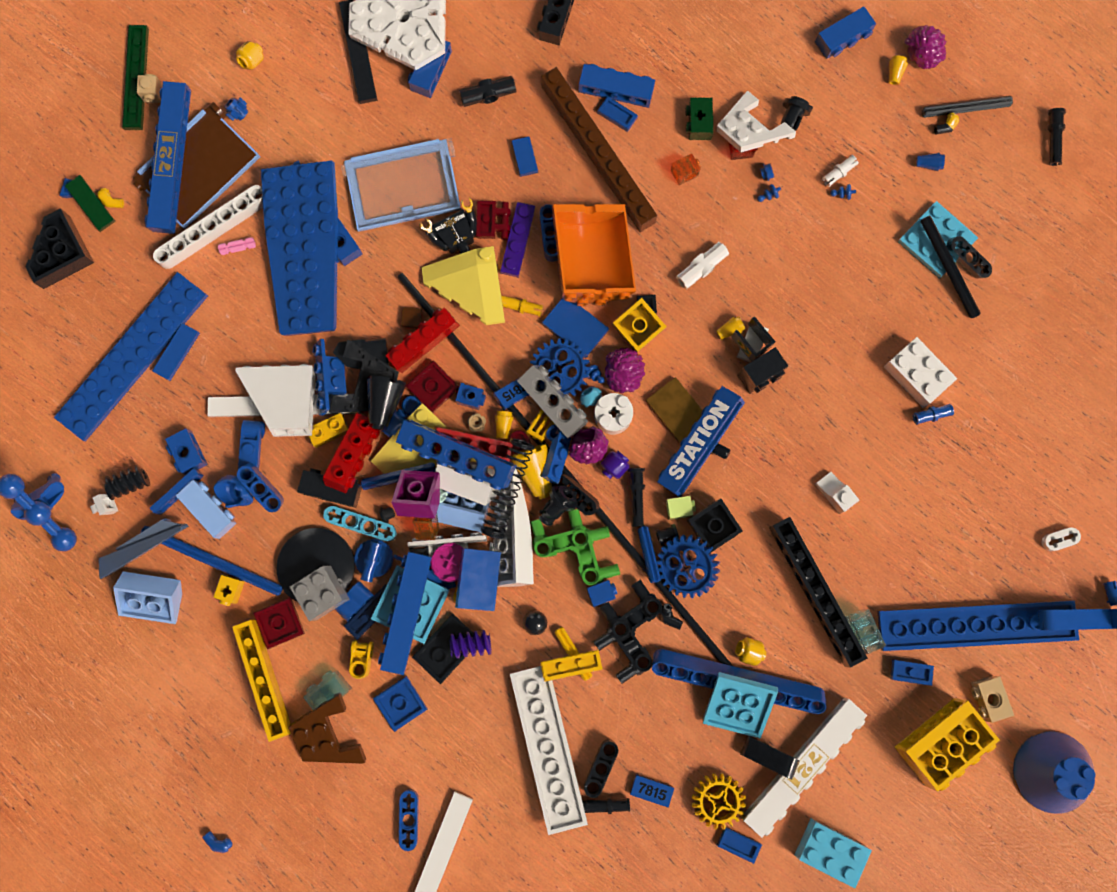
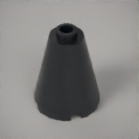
M375 375L367 377L368 423L372 424L373 429L383 430L384 427L389 426L406 387L405 382L396 380V383H394L395 381L388 377Z

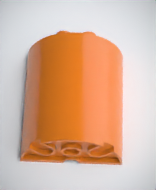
M553 204L552 215L562 298L565 301L577 303V306H586L590 303L602 306L608 301L629 299L630 295L636 292L625 204H595L588 207L584 206V204Z

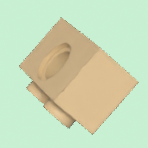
M990 676L971 682L973 687L971 692L974 699L978 701V712L984 721L993 723L1014 716L1000 676ZM989 695L993 696L994 700L992 704L988 703Z

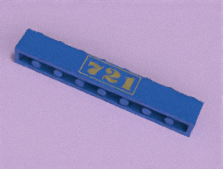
M163 81V87L160 88L161 105L158 106L157 110L159 122L155 127L157 139L153 145L155 156L151 162L153 173L152 178L149 180V188L151 190L150 196L147 198L148 214L145 216V225L152 232L175 234L191 89L186 83Z

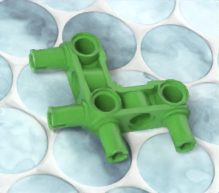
M579 509L568 512L572 529L557 535L546 536L540 519L530 522L534 535L532 543L538 557L557 556V553L569 550L571 552L574 551L579 563V574L583 582L589 586L602 583L606 578L620 575L618 564L602 568L598 566L592 545L594 544L593 541L610 537L608 526L593 530L588 529L582 524ZM578 534L585 535L586 542L578 544L575 541V536ZM544 543L549 547V550L545 554H540L537 548L540 544ZM588 571L594 572L596 575L595 581L588 582L585 579V574Z

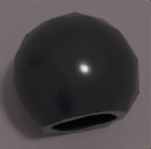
M530 611L523 618V628L530 635H540L547 628V618L540 611Z

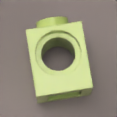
M690 496L666 500L668 520L692 517L693 512H696L695 502L691 500Z

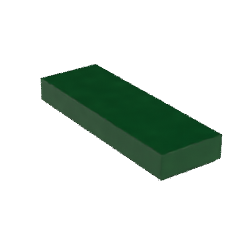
M81 175L65 185L98 231L101 232L116 222Z

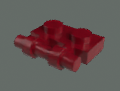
M477 200V239H495L496 232H501V239H508V233L510 232L509 217L511 216L509 202H502V208H496V201ZM496 216H501V224H496Z

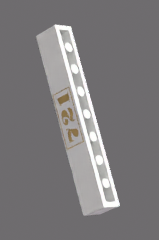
M843 698L793 756L800 760L793 779L791 780L778 774L746 810L744 815L741 816V819L761 838L764 835L768 836L774 829L773 825L775 822L785 817L787 808L791 804L794 805L800 799L799 794L804 789L807 790L813 784L812 779L826 769L827 766L825 764L839 754L838 749L842 744H847L851 740V734L854 730L860 729L864 725V719L867 715L850 699Z

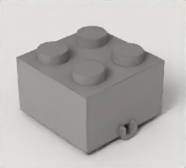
M322 566L290 586L309 621L320 619L350 600L342 586L344 585L343 581L336 576L331 566Z

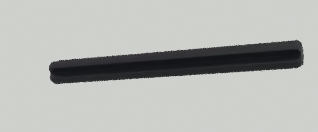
M927 216L923 218L920 222L969 317L975 318L979 316L981 312L932 217Z

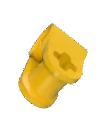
M357 640L352 641L349 673L353 678L364 679L369 675L374 649L373 642L368 644L358 643ZM359 664L364 667V673L360 676L355 672V668Z

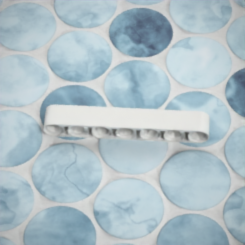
M259 185L250 187L157 248L153 253L154 260L165 269L173 268L263 208V196L259 199L255 198L258 194H262V187ZM243 204H247L244 209H240ZM231 214L229 219L224 220L226 215ZM215 224V227L212 230H209V227ZM196 235H199L197 240H193ZM183 245V248L177 251L178 247ZM168 255L167 259L162 261V258Z

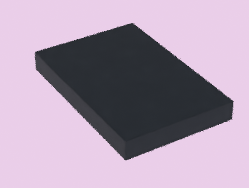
M452 614L412 658L436 681L442 684L466 658L462 652L460 658H456L454 653L453 657L451 656L450 635L453 634L455 639H457L459 633L462 634L463 638H465L467 632L470 633L471 637H473L474 633L459 618Z

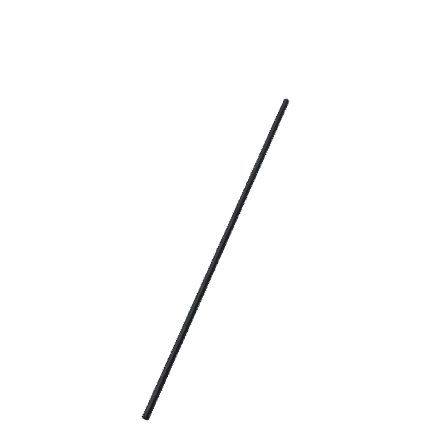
M404 273L399 274L397 278L432 318L435 310ZM453 332L448 335V339L494 393L500 390L499 386ZM515 405L507 408L527 431L531 424ZM532 438L537 443V445L542 446L543 444H546L545 441H543V443H540L538 439ZM564 465L562 472L569 475L573 480H575L579 485H581L578 482V480L573 476V474L568 470V468ZM587 503L589 507L592 508V503ZM599 507L595 514L605 526H608L610 532L648 576L645 560ZM660 580L654 583L720 663L733 666L673 593L669 592L668 587L663 586V581Z

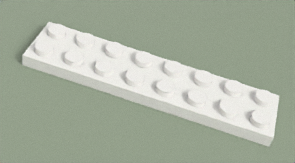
M541 666L510 674L548 835L588 825L553 680L544 682Z

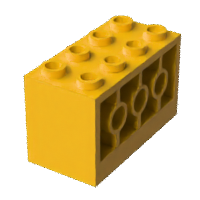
M953 698L894 748L924 786L938 792L948 788L949 782L954 778L961 777L968 766L977 764L985 752L989 753L994 750L996 743L1000 740L968 700Z

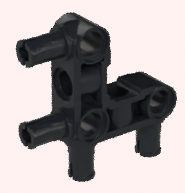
M641 580L631 585L641 600L640 604L623 616H618L609 602L599 608L609 622L608 629H606L607 632L594 640L593 643L600 651L614 641L623 650L630 662L628 666L615 674L621 684L636 674L637 676L643 674L652 667V659L646 648L642 647L635 637L636 628L646 621L650 622L661 612L662 604L655 594H650ZM651 601L655 602L658 606L657 611L654 613L649 612L647 609V605ZM617 624L625 626L626 631L623 635H618L615 632ZM640 657H646L648 660V665L645 668L638 666V659Z

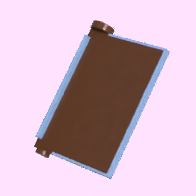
M214 102L205 110L202 109L187 124L176 220L184 229L260 158V155L223 120L226 114ZM154 156L133 177L135 180L133 184L140 191L145 190L149 195L151 190L149 188V180L152 178L153 173L151 162L154 160Z

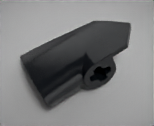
M386 338L352 340L354 344L389 366L388 358L385 356L388 354ZM346 341L339 342L333 353L347 367L360 369L362 364L360 361L343 357Z

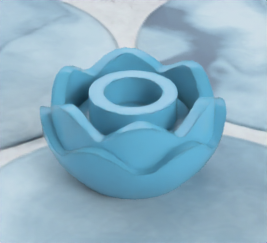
M588 387L581 393V404L586 408L596 405L597 401L602 397V391L597 387Z

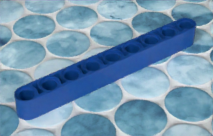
M659 649L653 655L652 671L659 676L713 689L718 673L721 672L778 687V694L774 704L813 714H821L826 710L825 691L820 687L665 649Z

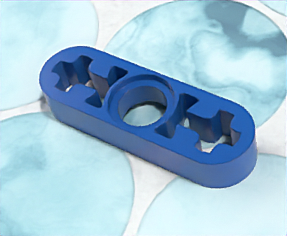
M412 789L404 791L399 800V846L404 851L413 850L418 843L419 796ZM408 794H411V798H414V801L410 804V809L415 808V811H403V808H408V802L404 801ZM407 814L414 817V824L411 826H407L403 821L404 816ZM403 829H414V832H410V839L414 840L410 846H407V842H403L407 838V831L403 832Z

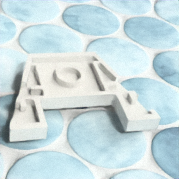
M749 91L741 97L717 125V132L740 152L763 147L764 143L771 141L777 143L779 139L786 137L788 139L794 138L796 131L784 122L776 128L768 130L748 112L757 107L759 100Z

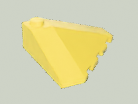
M494 246L473 249L422 267L423 283L429 289L434 287L439 291L440 296L449 302L454 300L460 304L459 308L470 315L474 313L481 318L480 322L485 325L505 323Z
M423 403L407 418V420H413L434 429V426L447 428ZM400 429L371 460L383 474L428 463H434L435 467H437L436 459L431 457L430 459L423 458L418 455L419 452L404 450L401 448V444L396 443ZM420 435L417 437L419 445L423 443V438ZM471 458L470 462H476V460Z

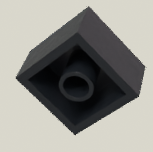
M775 347L744 366L737 376L749 394L754 391L759 393L770 384V381L773 384L786 374L785 370L788 364Z
M721 498L687 519L697 537H700L701 543L703 544L707 541L706 547H713L711 552L743 532Z

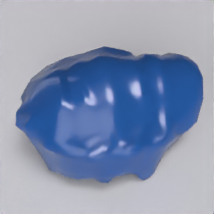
M235 475L222 477L213 487L216 497L226 504V508L247 506L254 500L250 492Z

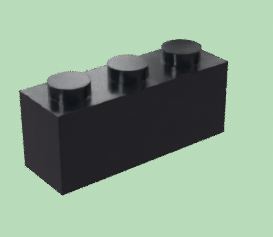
M310 468L309 471L303 470L297 493L357 508L362 490L358 480H355L353 487L349 488L347 493H343L325 486L323 481L324 475L321 474L320 470Z

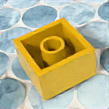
M642 298L612 323V326L636 352H639L667 327Z

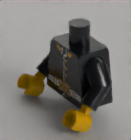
M470 198L469 206H464L463 200H461L462 207L466 209L465 212L462 209L433 225L430 220L425 219L428 222L426 228L419 223L420 228L427 231L426 235L434 246L443 251H449L451 254L457 251L462 254L471 250L469 245L474 243L473 237L476 236L477 219L474 210L471 209L473 202Z

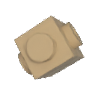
M153 74L138 75L137 94L145 103H161L160 88L163 87V84L158 77Z

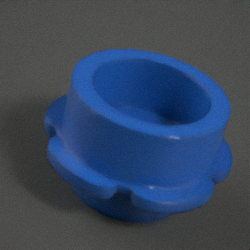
M763 163V168H760L763 179L767 178V181H769V179L774 178L771 163L766 165Z

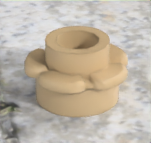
M478 413L473 414L467 421L469 429L473 432L484 430V425L486 424L485 417Z

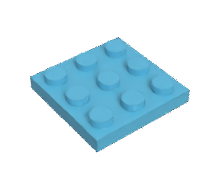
M936 201L899 239L898 243L940 279L946 273V270L920 221L927 216H931L946 245L947 241L952 237L961 236L971 245L978 237Z
M396 565L371 617L372 620L389 628L390 625H387L389 614H393L395 606L392 605L394 594H398L400 586H396L399 574L403 575L404 568ZM428 579L413 636L414 640L425 644L450 591Z
M719 672L703 717V724L761 739L778 694V687Z

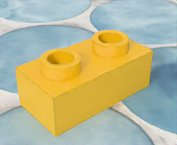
M339 413L313 425L312 436L309 437L313 446L317 448L345 435L349 427L343 414Z

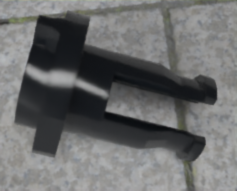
M797 96L786 98L783 102L786 111L781 124L785 122L796 131L803 116L811 114L813 106L809 105L808 101Z
M554 485L549 491L551 499L546 503L544 509L539 511L542 514L539 517L540 521L545 525L552 526L553 522L565 511L575 510L578 506L577 491L573 492L567 486Z

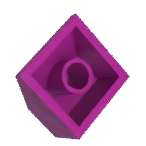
M401 470L391 502L397 516L435 519L440 503L439 472Z

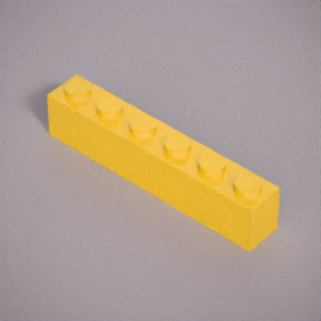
M249 620L233 626L232 628L268 742L291 734L289 730L290 720L256 620Z

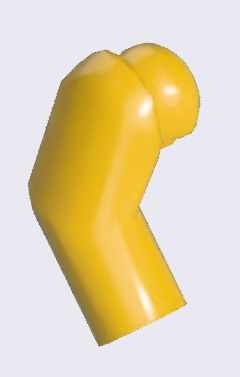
M102 188L98 191V198L105 207L124 208V200L113 199L107 188Z

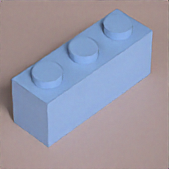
M192 480L176 497L213 538L220 539L237 524L233 520L235 516L228 509L224 510L222 508L221 500L208 492L209 487L203 481Z

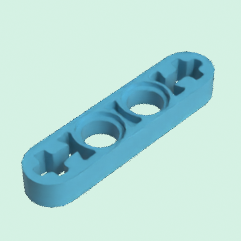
M335 506L327 507L323 514L324 519L328 523L386 542L394 540L397 535L395 527L388 523ZM335 510L337 515H343L342 524H339L341 520L338 518L330 520L329 512ZM355 516L356 523L354 526L346 524L347 517ZM373 522L374 530L366 532L364 529L365 523ZM379 524H382L380 528L383 530H387L389 527L390 531L393 532L392 536L388 535L385 538V534L378 532V536H376Z

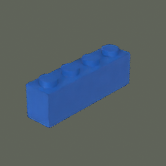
M584 64L579 82V93L607 98L608 96L615 101L649 108L655 79L649 76H637L631 72H619L613 68L605 69L595 64Z

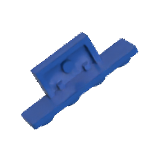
M319 339L314 344L312 352L313 356H315L314 373L317 376L315 390L318 391L316 406L319 409V415L324 416L330 409L329 395L344 396L347 391L344 363L338 357L326 356L324 339Z

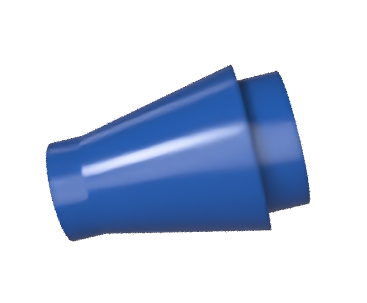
M939 152L917 156L916 167L934 171L943 170L945 154H940Z

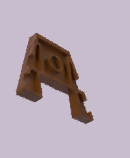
M341 692L335 694L330 700L321 703L313 711L310 710L290 723L289 730L303 762L365 763L366 756L361 744L340 748L328 716L339 714L346 710Z

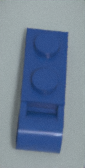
M250 420L242 422L238 469L247 463H251L259 469L261 439H263L265 434L264 422ZM243 469V475L250 478L252 476L251 471Z
M554 424L546 432V437L552 443L541 477L552 484H559L571 438H567Z

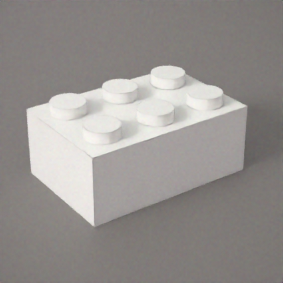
M918 337L912 340L883 366L922 408L932 403L957 380L954 374Z
M452 455L453 459L457 461L459 456ZM470 462V466L475 468L477 463ZM437 464L435 472L440 473V489L484 506L491 502V498L497 496L493 491L498 492V490L490 487L489 482L484 480L483 482H478L472 479V475L465 473V475L455 472L452 466L448 465L445 467ZM488 468V474L493 476L495 470Z

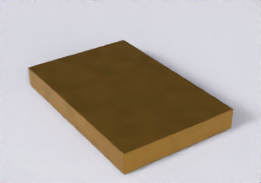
M676 377L646 399L648 405L679 444H681L685 437H688L692 425L696 421L698 422L702 416L703 410Z

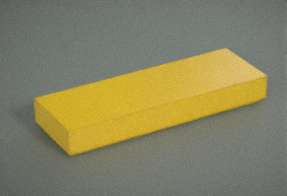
M599 650L540 662L544 682L603 670Z

